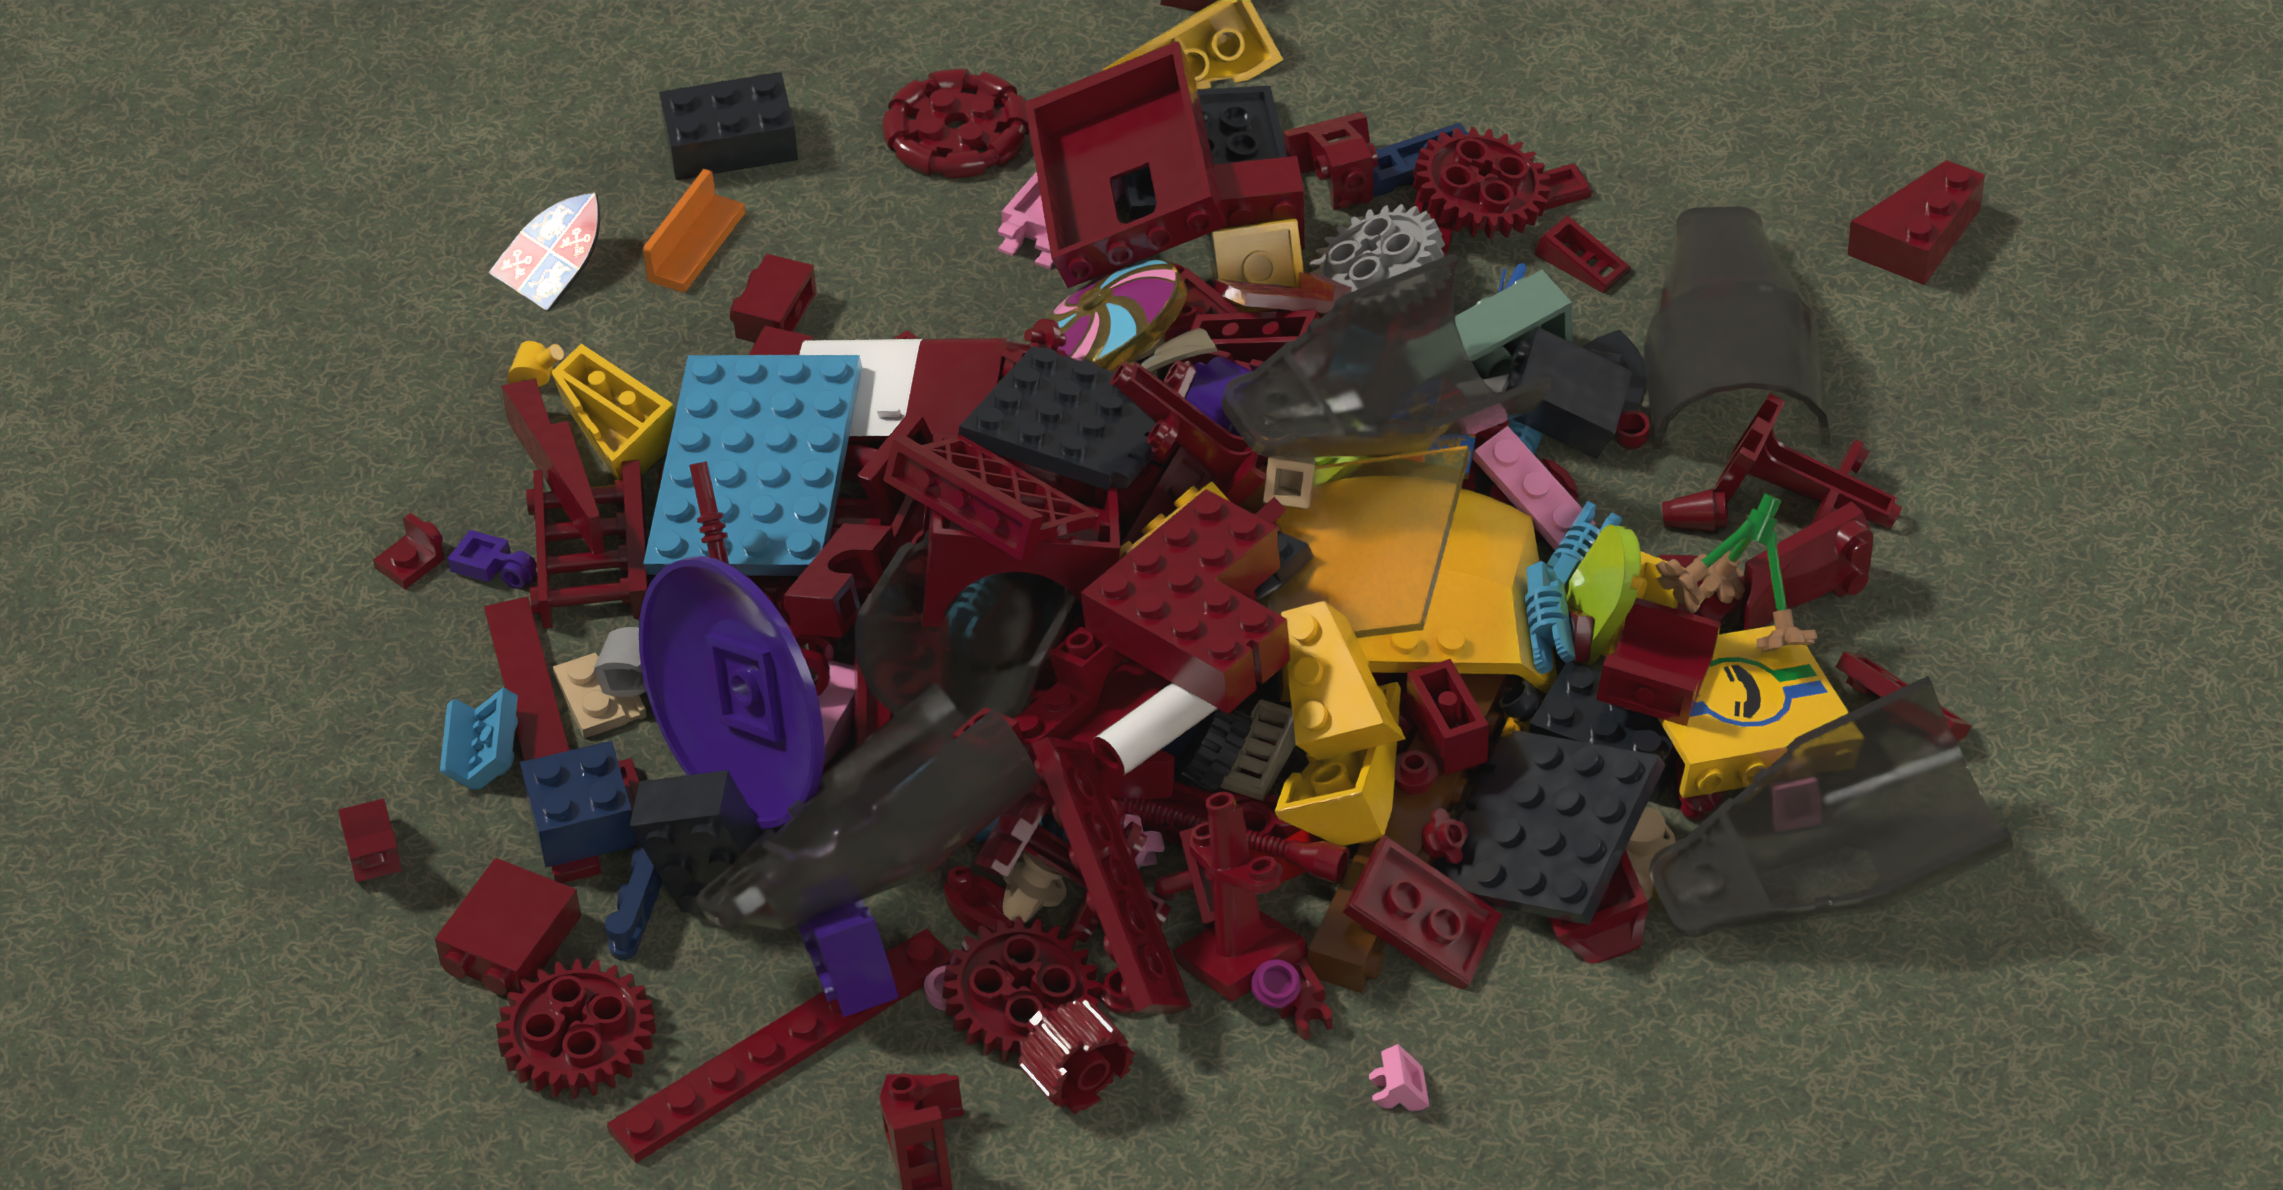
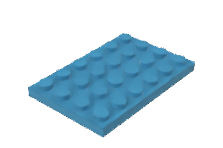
M688 355L643 563L647 575H657L665 566L683 558L692 556L709 557L707 544L701 542V538L705 534L699 533V528L703 525L697 523L696 519L700 516V511L689 466L705 461L708 463L718 512H723L724 514L720 522L726 523V528L722 531L728 533L725 545L729 565L744 575L800 576L830 540L862 370L859 355Z

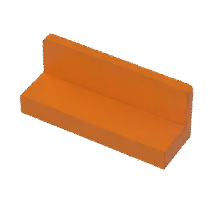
M702 170L644 245L643 254L648 282L685 293L746 213L745 203L715 194L712 171Z

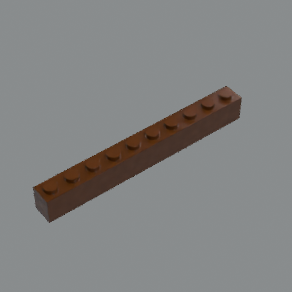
M1459 673L1489 724L1488 738L1495 739L1502 723V713L1500 712L1502 708L1499 706L1500 698L1511 686L1518 683V680H1516L1518 675ZM1418 730L1408 750L1424 751L1434 758ZM1483 763L1447 775L1443 774L1438 765L1436 781L1428 791L1418 795L1402 792L1394 782L1392 812L1384 835L1433 867L1435 858L1427 853L1422 843L1423 827L1432 821V812L1440 808L1444 809L1448 817L1453 819L1451 811L1454 805L1462 806L1468 795L1470 780L1467 778L1470 772L1478 773ZM1381 838L1368 844H1360L1308 948V963L1319 980L1360 993L1363 992L1369 978L1377 980L1380 976L1385 960V953L1382 951L1387 942L1342 912L1377 842Z

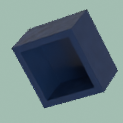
M612 741L520 762L526 796L545 868L638 846L637 838L630 828L632 809Z

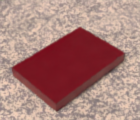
M1385 835L1377 842L1342 912L1451 986L1462 990L1470 985L1503 915Z

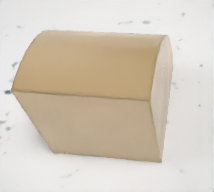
M1276 447L1268 458L1263 502L1268 503L1275 497L1282 505L1308 509L1311 501L1315 459L1299 451Z

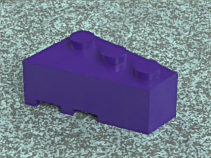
M855 886L801 904L806 923L798 925L805 949L809 953L815 973L819 977L827 1002L837 1000L843 1017L899 998L875 919L870 915L868 907L865 906L863 898Z

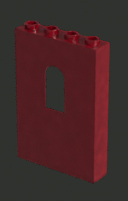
M1179 41L1024 102L1051 259L1068 289L1227 227L1194 71ZM1149 166L1157 202L1156 208L1150 215L1123 224L1118 219L1111 180Z

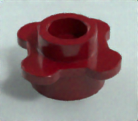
M1444 809L1434 810L1431 814L1432 821L1427 823L1422 830L1423 846L1427 853L1436 859L1446 857L1450 864L1459 863L1463 858L1462 845L1468 837L1467 827L1462 821L1453 820L1448 817Z

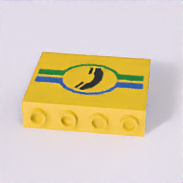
M1775 625L1718 635L1714 657L1687 726L1658 718L1685 763L1679 791L1682 798L1765 784L1768 780L1809 774L1814 775L1854 767L1862 732L1806 645H1787L1768 652H1762V648H1756L1757 639L1769 636L1772 631L1776 630Z

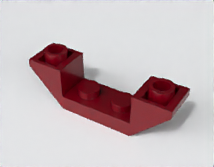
M1078 628L1049 653L1057 683L1014 719L984 707L952 734L954 741L990 757L1032 765L1037 759L1032 744L1047 736L1063 739L1096 710L1115 649L1095 639L1093 634L1086 631L1085 628Z

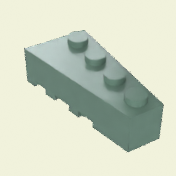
M1543 270L1529 277H1523L1505 290L1492 297L1483 298L1475 306L1456 316L1446 318L1438 326L1419 336L1409 338L1401 346L1397 347L1398 376L1413 391L1424 384L1444 378L1454 386L1509 375L1517 367L1511 364V360L1521 340L1529 342L1538 327L1573 343L1572 302Z

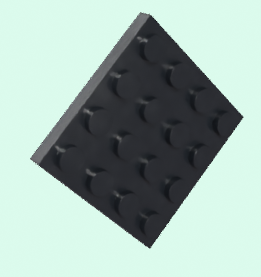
M1271 86L1197 89L1214 165L1288 157ZM1147 166L1121 176L1130 219H1138L1152 214L1157 202L1150 167Z

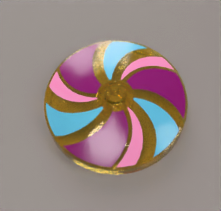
M1162 259L1140 260L1086 283L1062 301L1046 319L1055 320L1060 327L1061 334L1066 335L1067 341L1065 346L1058 348L1064 350L1067 357L1090 361L1097 364L1100 368L1114 371L1122 362L1128 363L1144 352L1167 331L1184 306L1187 286L1172 263Z

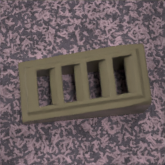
M1260 699L1250 714L1253 721L1250 726V732L1245 738V744L1240 749L1235 763L1233 762L1230 772L1224 777L1220 787L1264 801L1294 749L1296 742L1292 709ZM1259 738H1260V739H1263V740H1266V741H1270V742L1276 743V745H1272V744H1269V743L1260 741ZM1250 754H1251V755H1254V756H1257V757H1260V758H1263V759H1266V760H1269V761H1268V762H1265V761H1262V760H1259V759L1250 757ZM1242 769L1260 774L1262 777L1258 779L1240 772Z

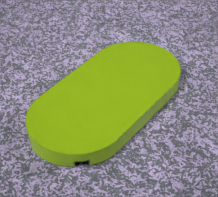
M1610 524L1602 529L1565 588L1567 605L1592 616L1594 619L1588 663L1576 662L1585 666H1591L1599 658L1636 600L1637 588H1631L1632 576L1639 577V572H1641V552L1637 536L1631 529H1625L1626 526Z

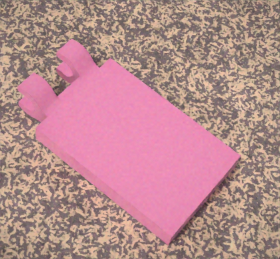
M1036 172L1002 210V225L998 230V235L1005 237V240L999 246L998 251L1013 256L1023 244L1024 238H1029L1036 241L1035 248L1042 251L1035 264L1051 269L1054 262L1051 259ZM1121 177L1111 180L1115 203L1124 193Z

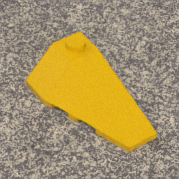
M1218 0L1103 68L1102 71L1179 41L1194 71L1197 89L1211 88L1210 82L1232 77L1234 83L1250 80L1281 62L1283 58L1250 0Z
M1398 682L1380 685L1378 687L1383 691L1388 701L1386 704L1395 723L1398 725L1401 688ZM1397 741L1319 761L1307 753L1306 757L1309 764L1301 774L1292 773L1284 783L1275 809L1278 819L1341 846L1355 843L1368 844L1378 838H1382L1385 834L1393 806Z

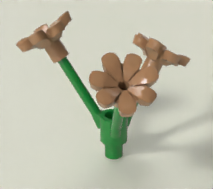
M1767 493L1764 494L1758 509H1752L1748 519L1740 528L1708 555L1700 554L1685 569L1675 559L1667 563L1661 561L1655 565L1657 571L1661 574L1657 578L1659 584L1666 590L1673 588L1675 599L1682 605L1685 604L1687 610L1694 614L1704 599L1710 598L1714 592H1717L1719 600L1723 603H1731L1733 598L1741 599L1745 588L1741 583L1744 574L1737 568L1740 564L1739 557L1752 540L1766 545L1777 611L1773 612L1776 630L1772 631L1767 637L1757 639L1756 648H1762V652L1772 651L1787 645H1811L1815 643V639H1818L1815 630H1801L1798 627H1794L1792 611L1786 607L1777 551V532L1774 531L1778 521L1775 518V514L1782 500ZM1703 580V583L1698 587L1697 583Z

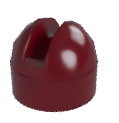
M1635 410L1622 412L1615 432L1617 442L1622 447L1630 450L1642 447L1646 444L1650 435V421L1644 413Z

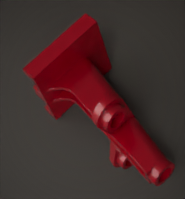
M1180 360L1176 361L1169 369L1164 382L1136 361L1132 365L1125 361L1122 362L1113 374L1110 385L1122 392L1156 423L1147 438V443L1152 446V452L1161 458L1176 441L1213 474L1211 481L1226 498L1239 506L1266 478V473L1259 470V468L1272 454L1274 443L1267 438L1279 427L1281 420L1265 411L1241 436H1236L1185 399L1196 372V367L1190 361L1185 363Z
M1769 393L1736 443L1714 487L1715 492H1726L1728 503L1748 474L1820 502L1811 524L1852 501L1864 512L1867 521L1890 530L1902 510V506L1895 503L1897 497L1848 475L1850 471L1857 474L1870 450L1863 447L1864 442L1857 439L1852 442L1838 469L1784 445L1775 436L1773 426L1785 401Z
M911 411L906 414L879 449L869 447L875 441H848L841 478L862 484L878 518L881 519L882 526L892 525L906 496L902 491L883 481L893 439L906 436L920 445L929 444L933 441V436L924 417Z
M1020 782L972 864L987 873L1008 877L1019 856L1024 852L1086 889L1064 931L1065 938L1074 935L1076 940L1078 939L1085 943L1094 932L1099 918L1093 915L1086 900L1088 888L1083 875L1075 869L1069 856L1071 845L1039 825L1053 801L1051 793L1040 784ZM1130 822L1123 832L1135 859L1143 849L1147 835L1141 832V826ZM1147 891L1160 926H1162L1170 913L1171 906Z
M1219 792L1211 795L1205 802L1208 811V822L1195 826L1191 831L1192 836L1189 839V852L1191 856L1212 875L1215 924L1173 950L1176 962L1187 973L1233 1002L1252 990V977L1262 963L1269 960H1283L1293 964L1306 956L1308 949L1302 936L1259 910L1256 894L1267 893L1279 887L1283 881V868L1281 864L1276 863L1275 859L1270 856L1250 857L1242 806L1235 802L1233 794Z

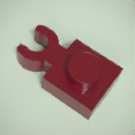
M1304 956L1291 964L1297 970L1301 980V987L1297 998L1290 1005L1276 1010L1282 1019L1295 1014L1296 1031L1302 1039L1307 1040L1310 1039L1308 1021L1312 1019L1321 1020L1327 1030L1333 1028L1330 1008L1322 1002L1326 1000L1324 987Z

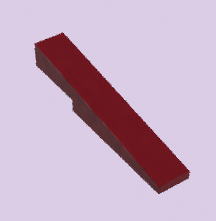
M536 379L501 385L506 418L515 435L538 470H542L543 478L594 555L605 553L600 515L569 422L564 421L550 424Z

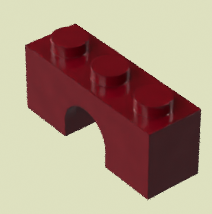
M844 523L784 594V608L787 615H789L794 634L843 637L862 614L856 589H882L901 566L892 526Z

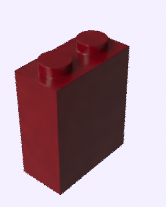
M495 857L435 937L440 965L448 974L455 978L462 979L468 976L483 982L485 987L495 994L504 995L506 992L523 994L520 981L522 979L531 982L535 981L538 977L537 969L543 970L581 918L577 889Z

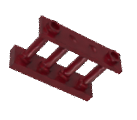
M640 460L622 461L623 479L615 480V485L590 487L596 504L617 502V507L624 506L625 512H617V517L601 518L600 522L603 536L619 535V539L626 538V544L618 545V550H608L597 555L589 552L549 557V542L581 539L583 537L573 522L548 524L547 509L563 507L553 491L546 492L542 470H533L534 489H526V500L529 516L535 515L538 586L530 587L532 613H541L543 628H552L553 607L622 600L623 605L631 604L634 619L640 618L645 593L650 585L649 575H647L643 564L647 549V533ZM618 567L621 568V572L628 571V577L620 578L619 583L551 590L550 574Z

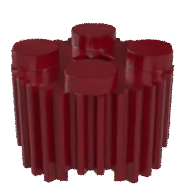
M1085 996L1073 1003L1068 1002L1066 1007L1063 1005L1059 1006L1056 1012L1054 1010L1042 1009L1029 1020L1027 1028L1030 1031L1028 1034L1030 1038L1023 1043L1025 1048L1020 1052L1022 1055L1019 1058L1018 1065L1055 1106L1059 1105L1061 1108L1067 1106L1074 1114H1077L1080 1110L1084 1111L1101 1100L1097 1093L1105 1089L1108 1083L1112 1084L1114 1076L1122 1079L1125 1074L1130 1072L1129 1066L1134 1062L1131 1059L1134 1057V1053L1127 1046L1128 1041L1125 1039L1124 1034L1097 1005Z

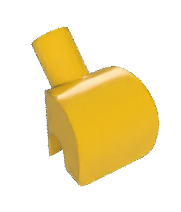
M535 341L523 342L507 374L508 384L536 379L538 387L545 385L551 377L552 365L564 357L563 349L557 344H552L545 348L541 343Z

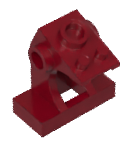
M1362 112L1283 131L1288 157L1297 156L1300 173L1315 170L1320 181L1327 180L1333 210L1347 209L1352 205L1366 204L1373 200V168L1378 166V157L1373 143L1370 142L1367 116ZM1338 138H1339V140H1337V141L1328 142V141H1330V140H1334V139H1338Z
M947 1073L939 1075L887 1074L879 1100L884 1132L898 1172L900 1189L953 1190L943 1120L964 1115L958 1075H949ZM933 1140L934 1150L923 1146L922 1143Z

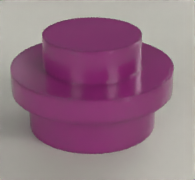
M1269 960L1262 963L1256 969L1252 977L1251 986L1254 996L1261 1004L1269 1008L1278 1009L1294 1002L1300 991L1301 980L1297 970L1288 962Z

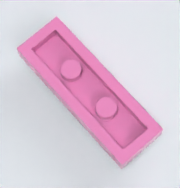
M1507 426L1474 450L1472 459L1518 510L1532 517L1533 527L1556 550L1579 515L1582 507ZM1592 520L1590 524L1595 526L1596 523Z

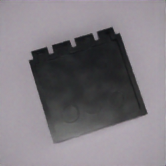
M1032 346L961 423L958 436L962 435L992 453L1105 490L1115 487L1124 490L1133 483L1155 456L1152 452V446L1147 443V438L1156 423L1122 392L1110 385L1115 372L1100 368L1097 364L1090 361H1078L1059 355L1050 348Z
M1514 730L1510 738L1501 736L1497 738L1488 756V762L1484 764V767L1490 772H1480L1465 803V806L1471 811L1462 810L1457 821H1462L1468 830V837L1461 848L1462 860L1459 863L1450 864L1446 857L1437 859L1433 868L1490 906L1589 925L1664 770L1665 764L1660 756L1656 754Z

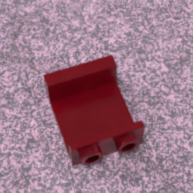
M1636 597L1633 607L1626 616L1624 629L1613 655L1607 654L1604 661L1596 700L1687 726L1714 657L1721 622Z

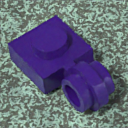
M473 530L468 531L447 559L451 572L490 582L496 572L500 571L502 580L508 586L516 589L522 588L524 584L530 585L536 577L537 563L531 555L524 551L511 553L508 540Z

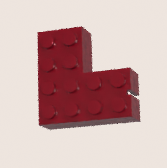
M1205 489L1081 592L1086 631L1091 632L1095 639L1229 714L1256 690V681L1261 684L1265 683L1291 660L1287 619L1247 597L1280 569L1277 527Z

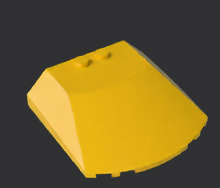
M1400 479L1354 481L1312 490L1310 507L1308 509L1283 505L1286 511L1276 521L1281 527L1279 531L1308 543L1314 558L1283 587L1270 595L1272 611L1281 615V612L1326 601L1347 617L1370 664L1369 669L1371 672L1407 673L1451 659L1457 671L1461 674L1519 675L1543 691L1545 698L1557 679L1553 647H1551L1553 670L1541 674L1538 673L1534 666L1527 608L1525 606V594L1528 593L1527 567L1539 562L1531 516L1506 503L1467 489L1439 483ZM1285 664L1277 671L1280 702H1290L1291 699L1287 664Z

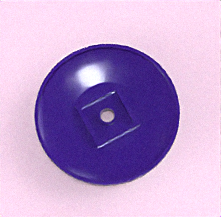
M692 556L665 566L651 581L642 603L639 619V653L649 702L668 747L686 775L728 770L761 828L778 827L796 819L810 806L820 785L824 765V730L815 685L793 633L762 590L748 577L729 564L715 558Z

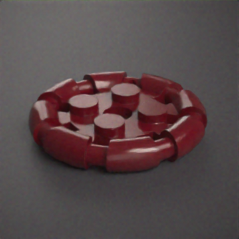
M968 69L940 70L929 73L928 79L919 82L915 79L909 82L888 103L889 111L884 113L882 122L884 140L891 151H896V158L917 172L929 176L931 172L944 174L945 178L973 177L984 174L986 169L991 166L997 165L1000 167L1022 149L1026 142L1024 135L1030 133L1024 103L1026 100L1023 96L1017 95V89L999 76L985 71L981 75L969 74ZM965 90L977 91L976 95L964 92ZM1002 104L1005 106L1003 108L995 110V107L1000 106ZM906 116L916 117V119H907ZM951 122H965L959 129L947 127ZM983 148L985 152L979 153L977 150Z

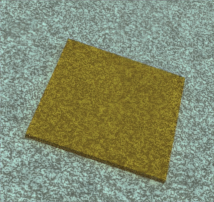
M1468 445L1315 466L1310 507L1306 509L1283 505L1286 511L1276 521L1281 527L1280 532L1308 543L1314 557L1280 589L1258 603L1281 615V612L1326 601L1347 617L1356 638L1423 630L1471 453ZM1266 478L1239 507L1255 515L1267 504L1263 502Z

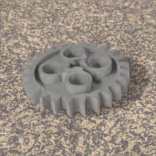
M1400 204L1391 212L1388 205H1386L1378 215H1374L1370 209L1366 213V218L1361 221L1355 216L1352 217V226L1348 228L1338 226L1337 231L1339 235L1337 237H1326L1324 239L1328 247L1316 249L1315 253L1318 259L1310 262L1313 270L1310 273H1316L1352 287L1349 316H1353L1359 308H1362L1365 315H1368L1375 305H1379L1383 311L1386 310L1388 301L1392 299L1399 304L1402 303L1403 293L1416 294L1417 290L1414 285L1417 282L1428 283L1430 280L1426 272L1439 269L1435 260L1444 258L1441 248L1445 246V243L1435 220L1430 218L1427 211L1420 213L1416 206L1406 211L1404 205Z

